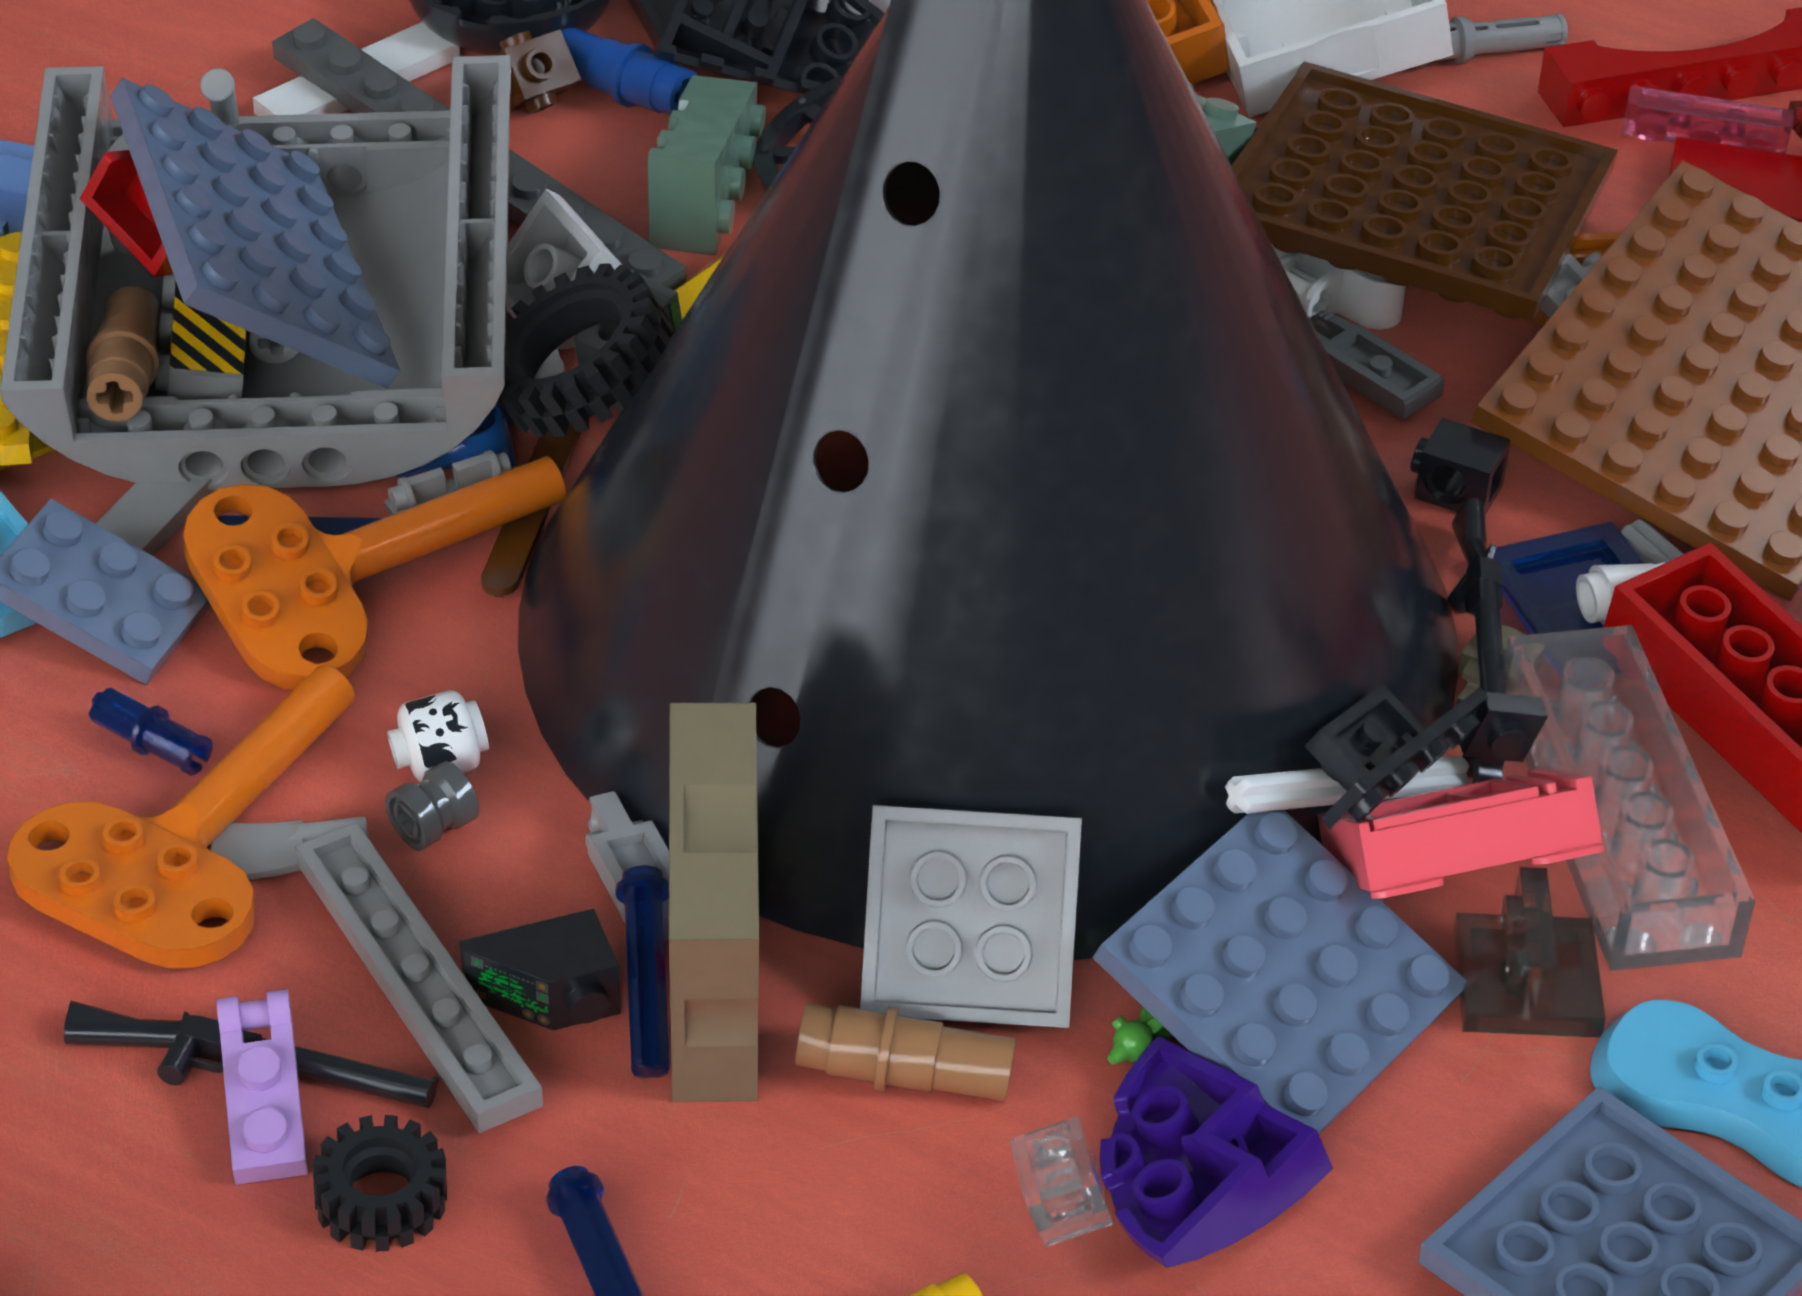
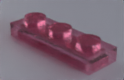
M1631 86L1622 135L1639 137L1650 142L1665 141L1675 143L1676 136L1786 154L1795 110Z

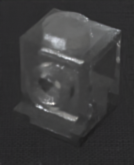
M1078 1116L1009 1139L1023 1198L1044 1247L1114 1224L1106 1202L1095 1157Z

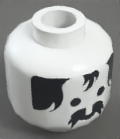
M454 690L439 692L403 703L397 714L398 728L387 731L390 749L397 769L410 766L414 777L419 782L422 781L425 771L444 761L455 764L464 774L471 773L479 766L480 753L489 750L486 729L476 701L465 702L464 698Z

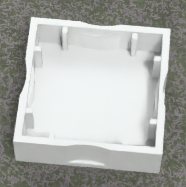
M1210 0L1225 26V40L1230 71H1227V74L1248 117L1269 112L1304 61L1373 80L1454 55L1445 0Z

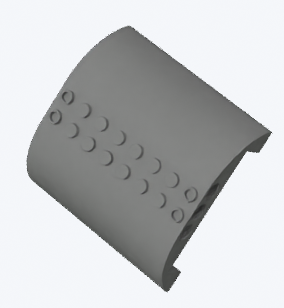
M510 55L452 57L450 110L239 116L237 130L241 132L244 129L253 130L262 135L272 146L288 153L299 151L310 157L319 166V174L323 184L334 202L333 208L342 229L348 236L347 242L356 263L362 270L361 276L370 297L376 304L375 310L385 333L391 340L390 346L401 370L388 388L379 386L300 352L289 361L281 363L262 361L252 354L248 345L249 331L246 330L242 398L236 394H231L228 396V399L178 400L175 396H167L166 391H155V378L149 386L148 393L138 413L132 418L120 422L107 421L97 416L89 407L87 402L88 371L85 366L86 350L92 338L97 335V331L103 322L106 305L112 293L126 286L142 287L150 291L157 298L161 307L164 276L154 277L133 254H121L116 251L110 241L108 228L79 199L92 177L98 162L117 138L123 134L119 120H113L104 66L45 68L0 385L2 402L16 419L42 442L69 459L105 475L134 483L190 482L191 478H211L208 490H218L219 488L240 484L268 486L270 488L352 485L399 475L426 465L454 449L480 426L496 405L505 387L511 91ZM161 308L160 318L161 313L173 314V309ZM159 320L157 330V350L158 353L161 355H170V350L158 349L160 331ZM274 342V346L278 347L280 345Z

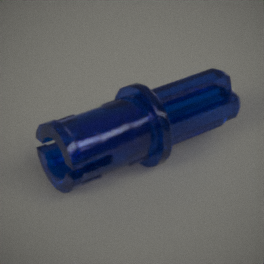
M113 688L97 692L92 698V707L89 711L91 721L130 741L132 750L140 755L152 753L180 768L181 771L190 776L196 775L203 769L201 764L191 759L193 755L208 762L212 753V740L171 720L168 711L163 707L157 705L149 708Z

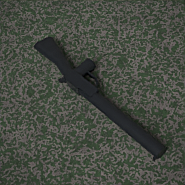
M1470 498L1462 504L1452 521V529L1468 563L1467 572L1449 594L1447 601L1456 611L1461 613L1467 612L1475 616L1480 687L1485 692L1507 694L1500 610L1503 607L1501 587L1503 585L1501 563L1493 560L1497 546L1491 543L1487 547L1485 505L1478 498Z
M70 1001L64 1025L65 1044L169 1048L157 1069V1074L164 1082L170 1085H181L191 1067L223 1073L218 1020L198 1015H189L188 1012L183 1013L182 1020L138 1019L80 1002ZM243 1030L244 1043L270 1040L263 1038L261 1034ZM295 1046L297 1070L300 1077L424 1108H429L433 1103L439 1077L435 1076L432 1079H427ZM197 1057H201V1058H205V1059H209V1060H213V1061H217V1062H221V1063L209 1062V1061L197 1059Z

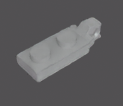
M615 791L589 797L591 815L590 819L587 820V825L590 832L585 833L588 856L637 947L669 940V850L652 820L631 822Z

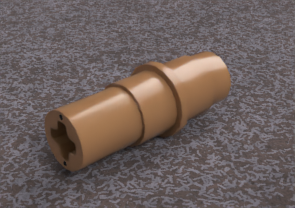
M126 286L119 288L111 294L106 305L103 322L97 331V335L92 338L86 350L85 366L88 371L87 402L90 409L97 416L107 421L120 422L136 415L148 393L149 386L153 383L159 372L160 355L157 350V330L161 307L157 298L150 291L142 287Z
M806 1003L799 1031L795 1065L826 1071V1075L874 1083L875 1091L885 1092L888 1085L931 1093L932 1090L1006 1102L1016 1039L944 1027L941 1022L899 1015V1008L888 1006L887 1012L883 1013L842 1005L833 1008Z

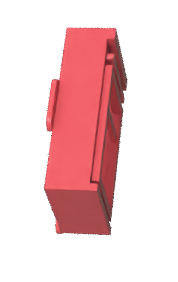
M1547 768L1527 771L1528 777L1509 775L1506 776L1507 780L1495 778L1383 801L1362 821L1357 822L1349 814L1331 829L1321 820L1327 812L1317 814L1323 847L1355 876L1359 889L1370 892L1371 899L1388 898L1444 885V876L1532 858L1533 865H1542L1605 851L1592 776Z

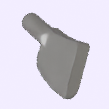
M366 816L308 823H303L301 820L276 823H231L212 842L210 851L227 858L245 871L249 880L284 875L300 870L295 846L356 822L369 839Z

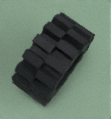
M372 1115L359 1118L360 1130L356 1132L353 1131L347 1122L337 1128V1141L329 1136L325 1138L320 1144L321 1155L315 1154L313 1162L315 1210L318 1211V1220L322 1227L325 1228L330 1225V1236L339 1243L350 1233L351 1248L362 1251L367 1239L375 1240L376 1252L389 1251V1239L397 1237L402 1248L413 1244V1229H416L425 1237L433 1230V1218L441 1220L445 1212V1200H447L446 1157L443 1148L438 1149V1139L431 1131L421 1137V1124L410 1119L404 1129H399L398 1116L385 1115L384 1126H373ZM378 1172L399 1174L408 1181V1185L387 1195H369L352 1187L358 1179Z

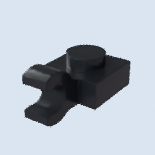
M1486 692L1489 698L1474 713L1481 724L1459 744L1463 753L1462 757L1469 764L1466 774L1468 777H1473L1472 783L1495 778L1503 780V765L1505 761H1524L1548 718L1542 698Z

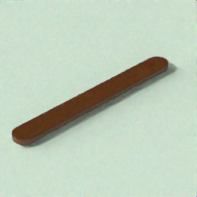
M571 423L566 436L554 437L550 430H548L544 437H539L529 462L548 456L556 463L563 478L581 432L577 433ZM551 506L502 525L481 575L482 588L485 592L495 597L503 598L504 595L511 594L518 588Z

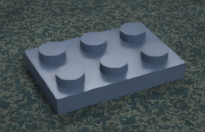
M52 498L0 556L1 603L145 685H148L210 607L209 601L196 580Z

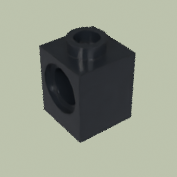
M1442 418L1430 439L1422 437L1415 448L1410 467L1411 472L1418 474L1415 499L1458 512L1467 499L1478 498L1485 505L1486 515L1503 486L1511 439Z

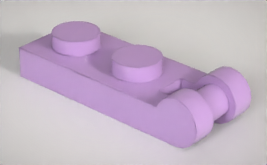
M288 989L266 992L267 999L239 1003L238 996L216 999L232 1171L235 1185L308 1175ZM270 1027V1040L244 1043L243 1030Z

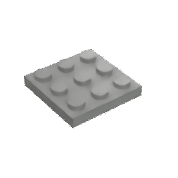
M873 805L860 1009L886 1013L888 1006L899 1008V1015L918 1019L1069 1028L1082 818Z

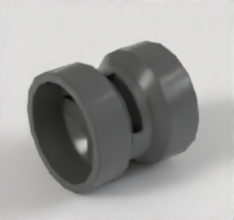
M448 761L441 762L425 771L421 782L417 784L404 783L388 792L385 798L386 810L396 832L405 843L418 851L440 840L444 829L448 827L454 829L461 828L475 820L479 814V802L470 781L462 770Z

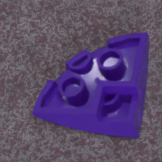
M1157 1036L1139 1056L1114 1096V1105L1118 1117L1112 1136L1110 1138H1102L1100 1145L1101 1177L1106 1189L1111 1193L1116 1209L1114 1213L1121 1227L1142 1251L1166 1268L1200 1259L1245 1238L1271 1222L1300 1200L1333 1169L1316 1129L1266 1105L1257 1084L1160 1036Z

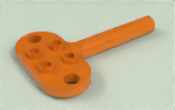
M545 456L349 532L329 535L317 530L305 512L288 495L268 486L240 484L219 488L198 501L186 518L183 534V552L190 572L247 665L261 679L282 689L294 690L318 666L326 665L333 667L347 678L353 674L365 657L368 620L362 603L352 588L356 582L558 504L566 497V489L556 463L550 457ZM233 511L245 514L249 519L243 524L232 526L220 522L218 517ZM317 647L325 648L335 656L328 662L319 664L311 663L301 655L308 649Z
M326 665L318 666L176 804L163 814L153 817H140L120 808L96 801L67 802L43 809L23 822L9 841L7 863L10 879L18 897L34 909L150 964L168 969L197 968L224 959L243 945L254 928L256 910L254 889L244 870L227 858L210 851L207 847L355 702V693L351 683L335 668ZM48 841H61L65 843L59 848L52 850L36 848ZM220 917L229 920L224 925L215 928H205L198 925L209 918Z

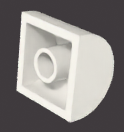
M545 189L508 244L506 310L514 319L517 316L511 308L520 299L528 305L533 303L536 298L531 291L541 284L547 292L556 288L554 277L566 273L569 279L573 281L575 280L577 268L589 265L593 273H595L599 264L610 263L614 270L619 265H622L565 199L548 189ZM576 335L562 343L557 350L574 348Z

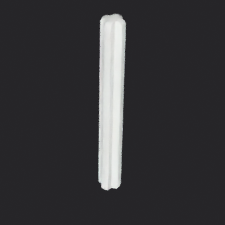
M1461 756L1440 757L1425 772L1421 773L1419 771L1391 798L1387 796L1385 799L1402 798L1469 784L1470 780L1466 774L1469 764ZM1322 768L1234 776L1225 786L1229 795L1226 801L1227 807L1233 813L1245 812L1247 814L1334 805L1347 792L1337 781L1331 779Z

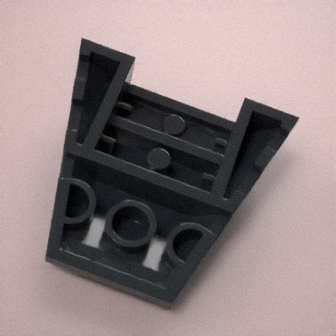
M676 0L656 45L654 56L803 95L815 87L845 74L884 15V12L868 0Z

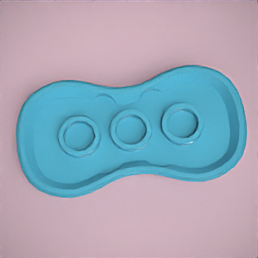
M1650 1000L1642 1002L1618 1016L1609 1024L1595 1045L1591 1056L1590 1077L1595 1089L1598 1086L1659 1127L1703 1132L1731 1142L1754 1156L1778 1176L1802 1188V1060L1784 1057L1756 1047L1732 1033L1709 1014L1694 1006L1677 1001Z

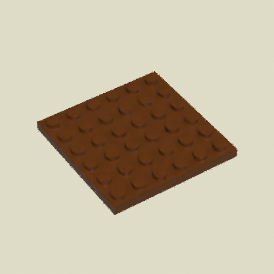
M1304 61L1234 161L1232 168L1266 235L1276 249L1285 253H1303L1327 260L1332 266L1339 269H1357L1378 275L1394 285H1412L1436 292L1448 301H1466L1487 307L1506 318H1524L1533 321L1556 279L1566 255L1569 254L1613 171L1618 150Z

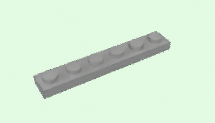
M356 822L296 845L298 867L477 1132H484L543 1107L541 1085L359 824Z

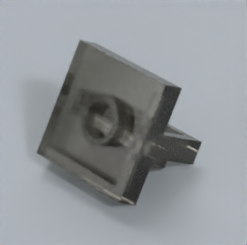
M1519 867L1515 894L1503 896L1501 914L1456 913L1453 934L1457 972L1467 980L1463 985L1464 990L1459 996L1463 1032L1601 1037L1606 1018L1592 918L1553 917L1547 868Z

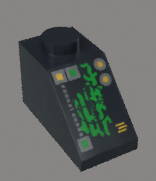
M594 909L460 941L462 973L484 1005L553 1031L582 1023H591L598 1019L620 1014L619 966Z

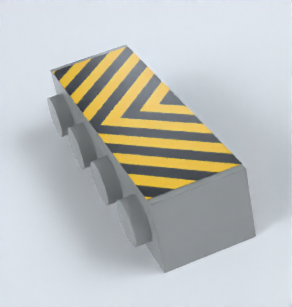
M174 274L165 275L163 277L161 308H172L173 314L161 313L158 349L170 350V355L159 354V372L156 376L155 391H166L167 396H175L178 400L228 399V396L231 394H236L242 398L246 330L185 305Z

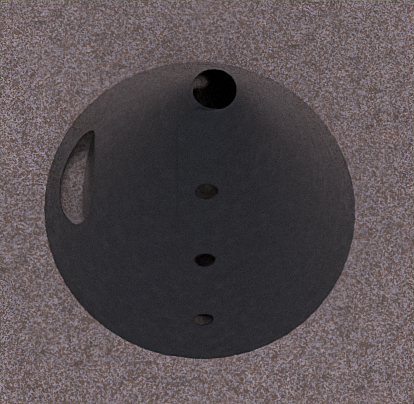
M891 0L888 9L686 313L652 372L630 404L621 411L543 530L527 568L518 617V654L525 692L540 732L563 771L588 801L591 796L615 791L631 822L652 820L668 850L670 703H751L754 696L760 690L769 687L781 689L790 695L796 703L801 717L800 730L796 738L788 745L779 747L766 743L756 734L759 916L797 931L864 948L873 805L1082 818L1073 960L1089 959L1094 956L1104 941L1247 815L1245 812L1233 813L1226 805L1229 795L1225 786L1232 777L1322 768L1320 762L1305 748V745L1320 729L1382 684L1427 728L1453 708L1458 679L1456 628L1450 604L1447 601V591L1433 559L1147 0ZM836 430L846 431L857 437L865 447L869 459L868 473L863 483L855 490L847 492L835 490L827 485L819 475L816 464L817 449L821 440L829 432ZM1333 805L1285 810L1322 845L1317 814L1328 812Z

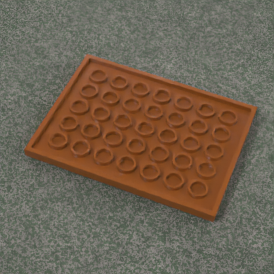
M1682 160L1478 403L1471 422L1492 434L1511 439L1510 444L1696 549L1711 542L1750 579L1791 601L1802 586V222L1784 215L1762 203L1758 198L1747 195L1713 177L1709 172L1696 168Z

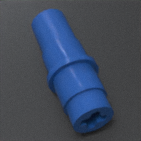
M577 28L561 30L581 77L580 81L589 84L595 90L611 95L615 102L625 107L638 105L657 113L671 114L673 110H678L679 98L692 75H697L696 72L681 67L675 61L654 56L652 48L642 43H631L629 45L613 38H602Z

